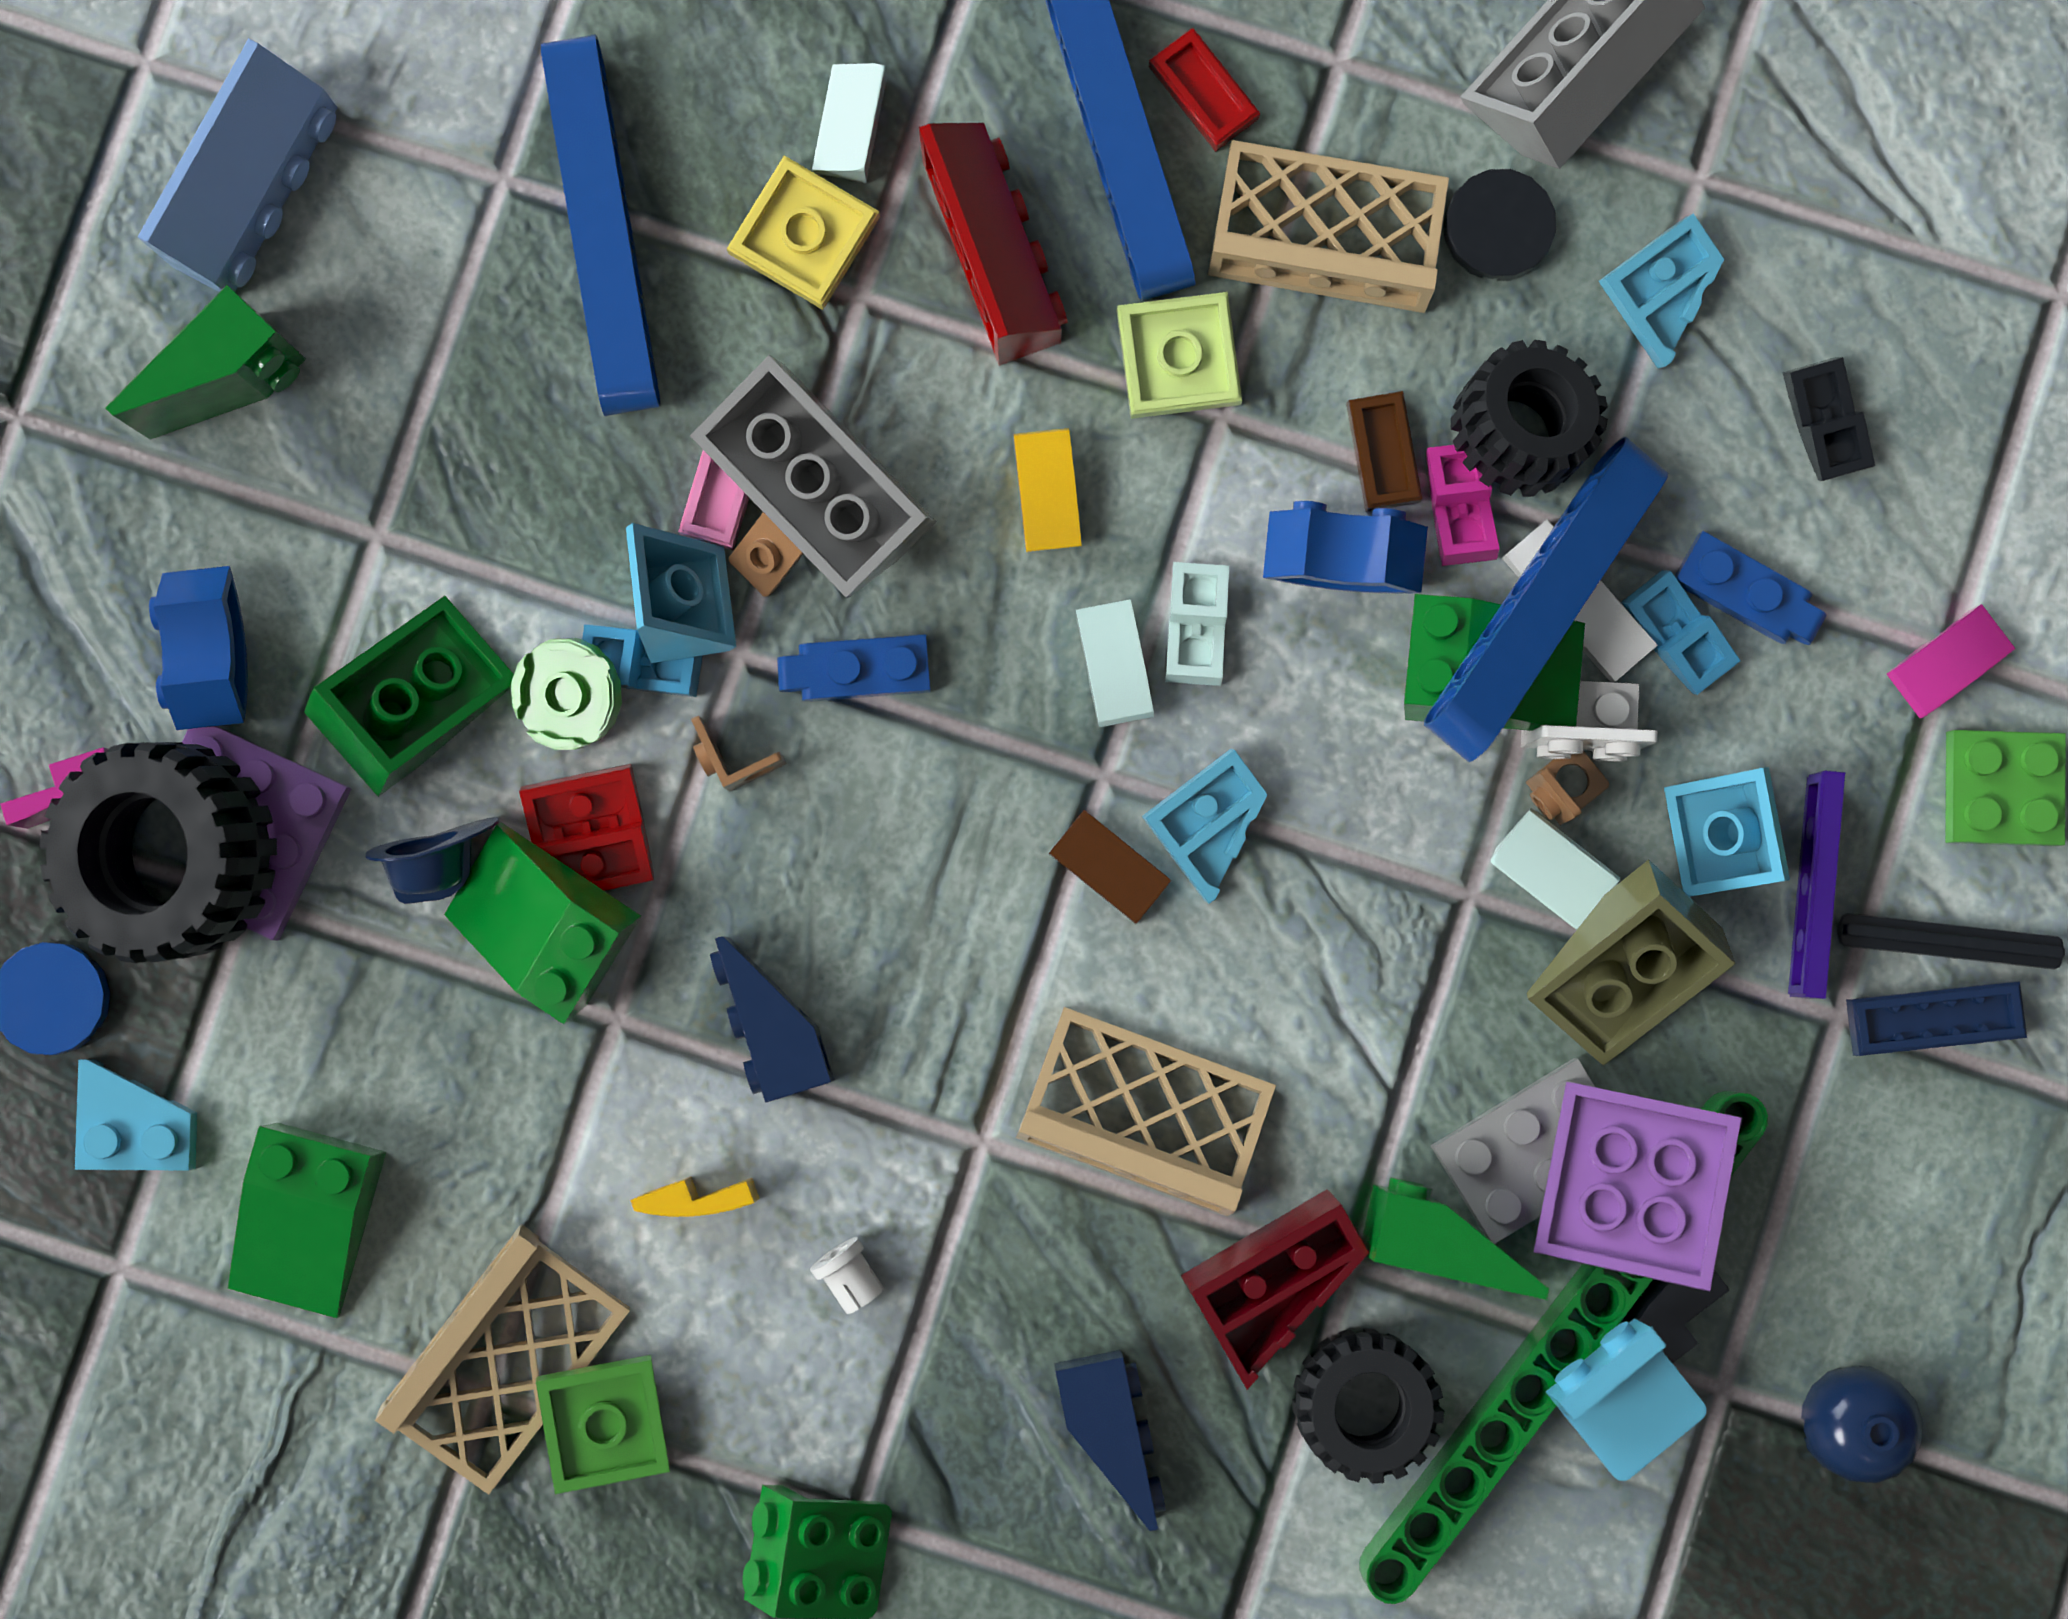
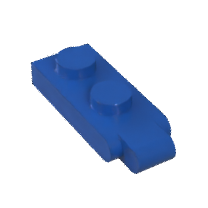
M1704 531L1696 536L1675 574L1676 579L1687 592L1782 644H1786L1789 637L1802 644L1811 645L1827 617L1824 611L1809 603L1813 596L1809 590Z
M926 634L805 643L798 645L799 655L777 658L779 692L802 691V701H824L931 692Z

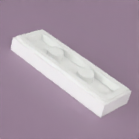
M1547 519L1502 557L1519 578L1554 528ZM1600 580L1575 618V621L1585 623L1583 652L1604 676L1614 683L1658 645Z

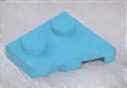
M1693 213L1680 220L1598 281L1657 369L1665 367L1672 362L1676 354L1673 350L1686 325L1694 320L1702 304V294L1705 288L1713 283L1724 258Z
M1229 749L1145 813L1142 818L1203 900L1210 904L1216 899L1220 891L1218 887L1232 859H1236L1246 839L1245 833L1251 821L1256 819L1268 794L1234 749Z
M95 1059L78 1060L75 1170L189 1171L196 1169V1111L174 1100L169 1101L157 1095L153 1089L136 1080L126 1079L103 1067L104 1064Z

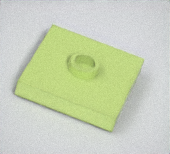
M1228 292L1117 306L1116 311L1131 419L1241 405L1242 395Z

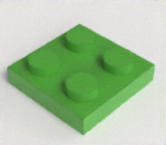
M1952 730L1946 732L1945 843L2024 846L2065 845L2066 733Z
M651 1355L536 1377V1387L555 1494L670 1472Z

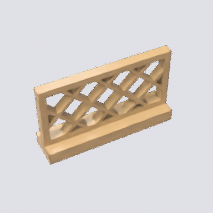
M1231 140L1208 276L1425 313L1436 285L1438 271L1436 269L1449 177ZM1239 160L1262 163L1272 177L1250 190L1237 173ZM1302 170L1316 173L1326 185L1325 188L1306 200L1290 181V178ZM1356 180L1370 182L1381 196L1360 209L1344 188ZM1280 186L1295 207L1274 220L1258 199ZM1235 188L1241 197L1232 202ZM1410 189L1434 193L1432 208L1417 218L1411 215L1398 198ZM1334 195L1349 214V217L1328 229L1312 208ZM1388 204L1404 226L1383 239L1367 217ZM1246 206H1249L1264 226L1252 235L1227 231L1229 218ZM1303 215L1319 236L1306 245L1292 243L1281 230V228ZM1429 222L1427 235L1426 232L1422 229V226ZM1357 224L1373 247L1362 254L1348 253L1337 241L1336 237ZM1411 234L1425 251L1423 265L1401 262L1390 247Z
M1064 1007L1016 1138L1228 1217L1236 1211L1243 1191L1241 1187L1276 1085ZM1072 1024L1091 1031L1101 1053L1073 1065L1063 1045L1069 1025ZM1104 1037L1118 1041L1120 1044L1109 1048ZM1130 1047L1145 1051L1154 1072L1126 1085L1112 1055ZM1059 1055L1066 1069L1052 1075ZM1157 1056L1174 1063L1162 1068ZM1105 1059L1118 1089L1090 1101L1077 1075V1071ZM1185 1066L1198 1071L1207 1092L1179 1104L1166 1074ZM1067 1076L1070 1077L1082 1102V1106L1064 1114L1040 1106L1047 1086ZM1210 1076L1227 1083L1215 1088ZM1158 1079L1171 1109L1143 1121L1129 1091ZM1235 1086L1258 1093L1259 1097L1252 1116L1232 1124L1219 1094ZM1122 1095L1136 1125L1115 1134L1102 1128L1093 1108ZM1211 1098L1225 1128L1197 1141L1183 1111ZM1086 1112L1091 1124L1073 1117ZM1175 1115L1189 1145L1169 1154L1156 1149L1147 1127ZM1249 1125L1242 1144L1236 1130ZM1139 1132L1145 1144L1126 1137ZM1228 1134L1238 1155L1232 1176L1210 1169L1200 1147ZM1192 1151L1198 1164L1180 1158V1156Z
M521 1224L382 1403L375 1421L393 1434L397 1430L489 1495L543 1425L536 1387V1377L539 1376L536 1349L569 1344L572 1365L568 1370L587 1367L629 1313L630 1307L539 1241L538 1235ZM541 1260L560 1274L562 1295L529 1300L526 1278ZM568 1281L581 1289L582 1292L569 1293ZM520 1287L522 1301L507 1303ZM596 1300L612 1312L599 1329L575 1333L571 1303ZM564 1304L568 1334L534 1339L530 1309ZM523 1310L527 1340L494 1345L491 1323L497 1315ZM485 1334L486 1347L472 1349L481 1336ZM590 1341L578 1356L576 1343ZM529 1350L532 1380L499 1385L495 1355ZM488 1356L492 1386L459 1391L456 1369L463 1360ZM449 1379L451 1393L437 1395ZM534 1390L537 1411L530 1420L505 1424L501 1395ZM493 1396L497 1426L464 1431L460 1401ZM452 1403L456 1432L433 1436L415 1423L427 1406ZM520 1432L508 1447L506 1434ZM499 1436L501 1457L487 1474L468 1460L466 1441ZM458 1442L459 1453L446 1444Z

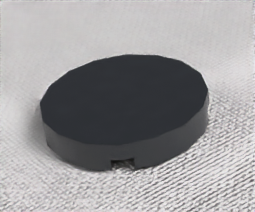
M1489 169L1470 177L1454 193L1445 215V241L1453 259L1468 273L1480 278L1484 276L1489 279H1497V281H1511L1530 273L1547 255L1556 234V211L1547 191L1532 177L1512 169Z

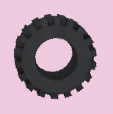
M1523 340L1512 342L1506 350L1501 347L1493 352L1487 361H1484L1456 398L1453 405L1456 412L1450 418V430L1459 432L1453 440L1456 452L1465 451L1467 457L1462 463L1469 472L1474 468L1480 471L1483 475L1479 481L1489 487L1493 482L1500 484V492L1507 495H1512L1517 489L1521 490L1523 497L1535 496L1540 490L1546 494L1555 490L1562 482L1565 483L1600 445L1602 441L1600 436L1606 431L1608 419L1601 415L1608 408L1606 396L1597 395L1596 390L1601 386L1597 376L1589 377L1585 373L1584 369L1587 367V364L1580 357L1575 362L1568 358V349L1557 345L1553 350L1547 349L1546 341L1534 340L1528 348ZM1508 401L1520 402L1533 408L1544 420L1549 437L1534 435L1522 428L1513 418Z
M1363 1328V1332L1354 1333L1351 1329L1339 1332L1340 1337L1333 1341L1327 1337L1318 1344L1321 1349L1314 1356L1308 1353L1302 1362L1305 1369L1301 1376L1296 1374L1293 1385L1296 1390V1399H1292L1293 1412L1297 1417L1298 1423L1296 1424L1302 1437L1325 1467L1335 1474L1337 1471L1343 1473L1348 1480L1359 1483L1360 1478H1368L1372 1484L1384 1483V1476L1393 1474L1396 1479L1408 1475L1405 1467L1413 1462L1419 1467L1427 1459L1423 1453L1428 1444L1435 1447L1440 1438V1435L1435 1431L1437 1423L1444 1424L1445 1411L1439 1405V1399L1443 1398L1440 1385L1433 1377L1435 1373L1415 1350L1402 1342L1398 1337L1389 1333L1385 1335L1379 1333L1376 1329ZM1364 1373L1383 1374L1390 1378L1398 1389L1399 1405L1394 1419L1385 1429L1373 1435L1356 1436L1347 1433L1339 1425L1335 1417V1403L1339 1392L1348 1381Z

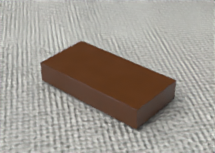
M1400 391L1348 400L1346 406L1365 512L1378 508H1393L1420 503L1423 498L1404 392Z
M1085 810L1082 811L1049 852L1051 857L1135 925L1172 881Z

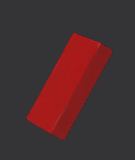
M1191 28L1149 60L1148 67L1215 152L1259 119L1260 112L1194 28Z

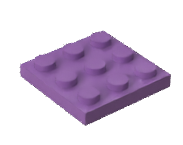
M1566 1082L1533 1253L1710 1291L1741 1118Z

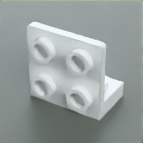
M1580 681L1576 727L1541 726L1533 731L1521 730V748H1537V758L1570 759L1571 754H1581L1584 750L1593 751V760L1621 762L1627 761V757L1640 756V749L1657 743L1658 731L1638 730L1639 684Z

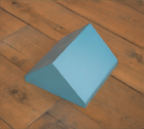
M631 523L627 526L626 534L637 631L650 663L728 652L736 647L724 547L636 523Z
M1769 767L1664 787L1682 889L1689 897L1790 880Z

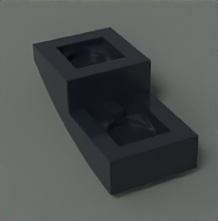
M1834 357L1782 372L1794 418L1818 481H1825L1875 466L1864 412L1855 411L1843 357Z

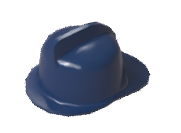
M491 817L474 821L431 836L386 843L370 849L366 852L365 857L371 861L382 862L395 897L399 902L410 904L441 900L456 893L463 887L471 871L472 838L495 827L499 823V818Z

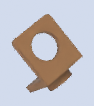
M763 512L729 556V562L762 596L767 597L776 590L803 553Z
M699 715L691 719L701 740V743L693 746V749L707 777L717 773L723 788L729 792L787 764L784 756L777 752L730 774L706 722Z
M1584 751L1581 754H1571L1570 759H1553L1526 781V784L1533 791L1530 793V797L1536 807L1545 817L1550 820L1555 818L1560 825L1576 818L1582 813L1581 809L1609 787V781ZM1575 765L1585 772L1587 787L1580 796L1570 797L1556 780L1557 772L1563 766Z

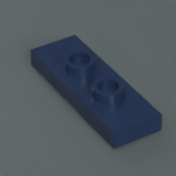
M2020 981L1846 999L1853 1056L2027 1038Z

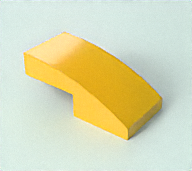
M1069 428L1013 434L1026 552L1082 546Z
M692 1176L639 1195L630 1201L636 1212L669 1217H693L734 1210L753 1204L760 1198L752 1178L699 1197Z

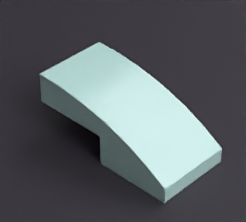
M1173 562L1165 682L1221 686L1223 678L1224 634L1227 619L1229 566Z
M1131 599L1077 609V624L1099 727L1154 717Z

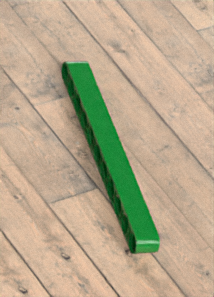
M1722 1091L1708 1099L1701 1109L1725 1114L1726 1109L1735 1102H1738L1744 1108L1746 1114L1743 1127L1739 1129L1731 1172L1732 1176L1763 1136L1768 1125V1114L1763 1103L1753 1095ZM1586 1264L1580 1266L1363 1550L1359 1559V1570L1363 1581L1376 1599L1387 1604H1397L1406 1601L1416 1591L1556 1407L1555 1403L1546 1393L1556 1383V1376L1572 1362L1578 1359L1585 1360L1601 1347L1600 1341L1621 1322L1653 1279ZM1604 1283L1609 1291V1300L1602 1310L1590 1312L1585 1304L1587 1291L1595 1284ZM1571 1329L1575 1337L1572 1351L1565 1356L1554 1357L1550 1349L1553 1335L1559 1330ZM1527 1375H1537L1540 1380L1538 1395L1528 1402L1517 1401L1515 1388L1518 1381ZM1495 1420L1503 1421L1506 1427V1435L1503 1441L1494 1447L1482 1446L1480 1433L1483 1427ZM1457 1467L1469 1468L1471 1471V1481L1468 1487L1458 1493L1446 1491L1445 1479L1448 1473ZM1422 1513L1436 1515V1527L1429 1536L1415 1538L1410 1535V1524L1417 1515ZM1387 1559L1400 1561L1402 1563V1571L1394 1582L1382 1584L1374 1580V1572L1382 1561Z

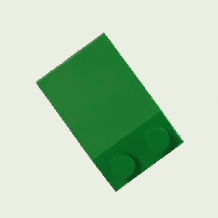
M226 285L105 409L112 416L151 440L267 399L274 391L281 392L285 390L298 377L300 373L299 366L306 358L256 310Z
M1415 594L1404 697L1405 720L1424 722L1430 709L1501 604L1474 598ZM1573 621L1504 725V729L1533 731L1541 726L1576 727L1585 633L1584 622Z
M443 596L313 687L304 713L379 797L426 762L511 688L514 673L446 596Z
M499 822L493 829L472 865L470 875L465 884L457 891L444 913L447 919L517 994L562 1024H565L588 1005L641 918V915L502 822Z
M282 1123L259 1126L242 1184L227 1289L339 1318L386 1152Z
M1390 1177L1388 1187L1373 1184L1361 1239L1369 1252L1367 1257L1372 1261L1547 1300L1549 1292L1547 1286L1447 1205L1431 1198L1432 1188L1424 1187L1420 1183Z

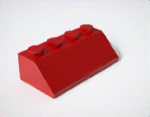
M929 123L919 127L923 164L998 365L1000 366L1060 344L1062 332L1060 326L1068 323L1066 312L1058 292L1055 291L1048 294L1041 274L1048 272V265L1039 241L1029 242L1022 223L1029 221V215L1019 189L1009 191L1003 175L1004 171L1010 170V165L1001 139L998 137L990 140L984 123Z

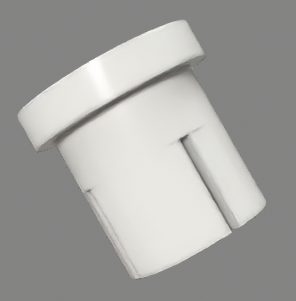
M853 1237L836 1246L810 1268L816 1280L823 1279L846 1314L859 1310L860 1306L864 1307L884 1289V1286L861 1254L864 1246L858 1237Z

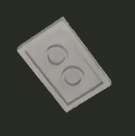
M1571 1059L1431 1145V1148L1484 1235L1494 1244L1541 1215L1566 1082L1595 1087L1579 1059Z

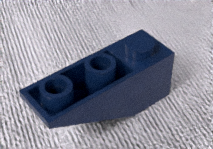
M721 936L715 938L718 951L710 953V958L719 985L729 983L735 1005L727 1007V1014L736 1040L745 1038L752 1059L743 1062L752 1093L762 1092L764 1101L767 1103L835 1081L819 1027L729 937Z
M1121 1350L1054 1363L1068 1431L1148 1530H1158L1155 1513L1166 1511L1159 1476L1148 1478L1143 1457L1144 1455L1154 1454L1148 1420L1136 1421L1132 1399L1142 1397L1136 1362L1124 1364Z

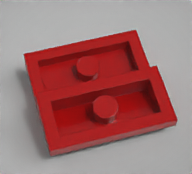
M632 764L521 786L519 794L533 844L604 891L654 880L650 849Z

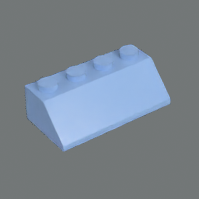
M248 38L140 231L138 238L174 269L218 292L226 285L234 292L238 287H243L250 280L255 270V255L264 239L271 238L280 226L283 217L282 207L290 192L299 189L304 183L309 171L308 160L318 142L322 143L330 136L336 122L335 111L338 107L322 87L259 43Z

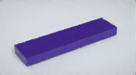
M1825 770L1809 775L1806 781L1788 986L1790 997L1826 999L1845 772Z

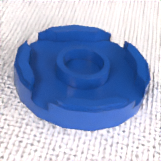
M42 942L19 950L4 962L0 969V1031L11 1044L28 1053L60 1055L81 1048L91 1040L89 1038L95 1034L97 1028H101L108 1015L110 990L105 972L98 963L92 961L87 954L83 953L84 951L69 944Z

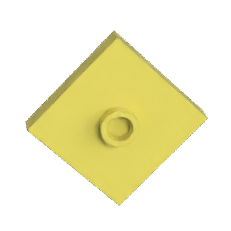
M784 155L727 247V252L737 260L824 310L879 220L880 212Z

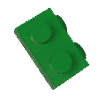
M762 1485L760 1500L755 1506L752 1515L754 1538L751 1557L743 1571L744 1600L773 1618L870 1619L875 1615L878 1608L892 1518L891 1508L878 1501L807 1499L783 1485Z

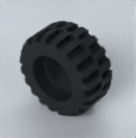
M182 742L123 743L111 746L107 752L94 753L82 761L80 765L82 771H72L67 775L59 786V790L64 793L61 798H52L45 817L51 819L49 830L41 831L40 849H46L47 864L40 866L43 881L51 882L54 893L49 895V898L56 912H65L68 915L69 919L65 922V925L78 939L90 937L88 945L91 949L104 956L115 955L120 961L129 963L149 961L155 963L189 958L221 949L224 942L234 941L246 931L248 924L244 919L258 917L265 905V899L260 897L262 889L272 888L276 873L275 870L269 869L270 856L277 855V838L269 839L267 825L273 823V819L268 805L259 806L256 797L261 794L260 789L251 777H237L241 772L240 767L227 756H216L211 748L198 744H183ZM156 799L163 802L177 817L184 831L188 850L187 867L182 883L176 893L165 904L152 896L141 883L132 857V841L137 822L145 809Z

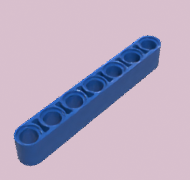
M1045 0L1140 301L1143 302L1195 286V275L1191 258L1110 1Z
M596 34L541 43L542 63L601 409L604 416L657 408L661 406L660 393L600 43Z
M1626 436L1613 444L1595 465L1424 720L1425 727L1467 762H1472L1482 755L1499 735L1668 478L1669 473Z

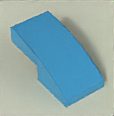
M1669 570L1660 571L1621 602L1658 645L1654 648V651L1692 694L1698 695L1741 661L1711 616L1700 614L1676 577Z
M584 624L582 640L597 646L613 662L621 681V688L697 698L703 655L650 663L637 630Z

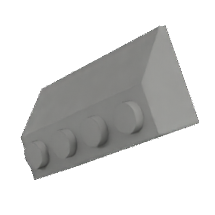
M1548 0L1460 98L1467 108L1522 156L1560 169L1604 119L1613 112L1614 108L1641 78L1649 72L1650 68L1685 32L1687 27L1705 9L1702 0Z
M770 355L690 435L846 598L851 597L896 563L937 522L784 363Z

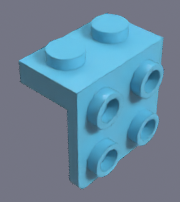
M1636 1319L1630 1323L1623 1322L1610 1330L1600 1341L1601 1347L1585 1360L1578 1359L1565 1367L1556 1376V1383L1546 1391L1547 1395L1611 1475L1620 1481H1627L1700 1422L1705 1417L1707 1411L1704 1402L1662 1351L1666 1347L1664 1342L1652 1327Z

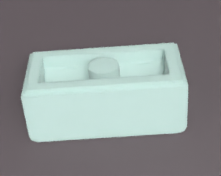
M875 63L833 64L812 167L813 173L863 183L867 182L887 81L885 65Z
M1532 808L1496 847L1491 858V863L1576 930L1603 896L1614 888L1621 878Z

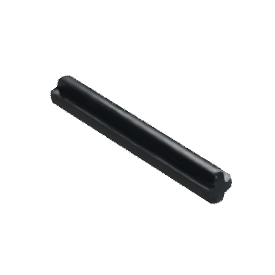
M1846 913L1841 916L1837 929L1839 943L1844 947L2052 970L2059 968L2063 958H2065L2063 940L2058 936L1852 913Z

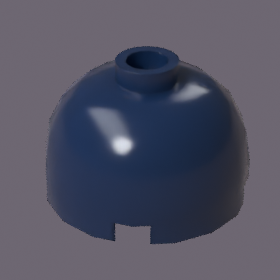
M1851 1366L1845 1369L1837 1368L1828 1371L1811 1386L1803 1402L1801 1419L1804 1420V1432L1806 1435L1804 1440L1807 1449L1822 1467L1848 1481L1879 1483L1897 1477L1913 1463L1922 1444L1923 1419L1917 1401L1899 1380L1871 1366Z

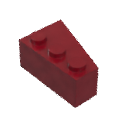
M1326 1189L1185 1272L1181 1277L1248 1390L1259 1378L1258 1372L1280 1347L1284 1349L1296 1336L1295 1330L1317 1306L1320 1308L1369 1252L1342 1204Z

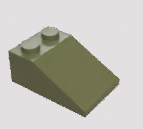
M1647 860L1603 896L1529 989L1527 997L1530 1002L1604 1066L1736 963L1723 928L1650 860Z

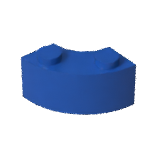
M1295 501L1292 510L1269 512L1263 578L1289 584L1340 591L1390 594L1422 593L1428 527L1406 520V512L1397 509L1378 508L1373 509L1372 516L1348 515L1327 512L1326 504L1314 501Z
M230 566L162 573L157 594L151 597L149 601L150 619L154 629L160 632L162 646V675H159L156 680V693L161 708L169 709L176 730L244 723L248 693L247 651L241 607Z

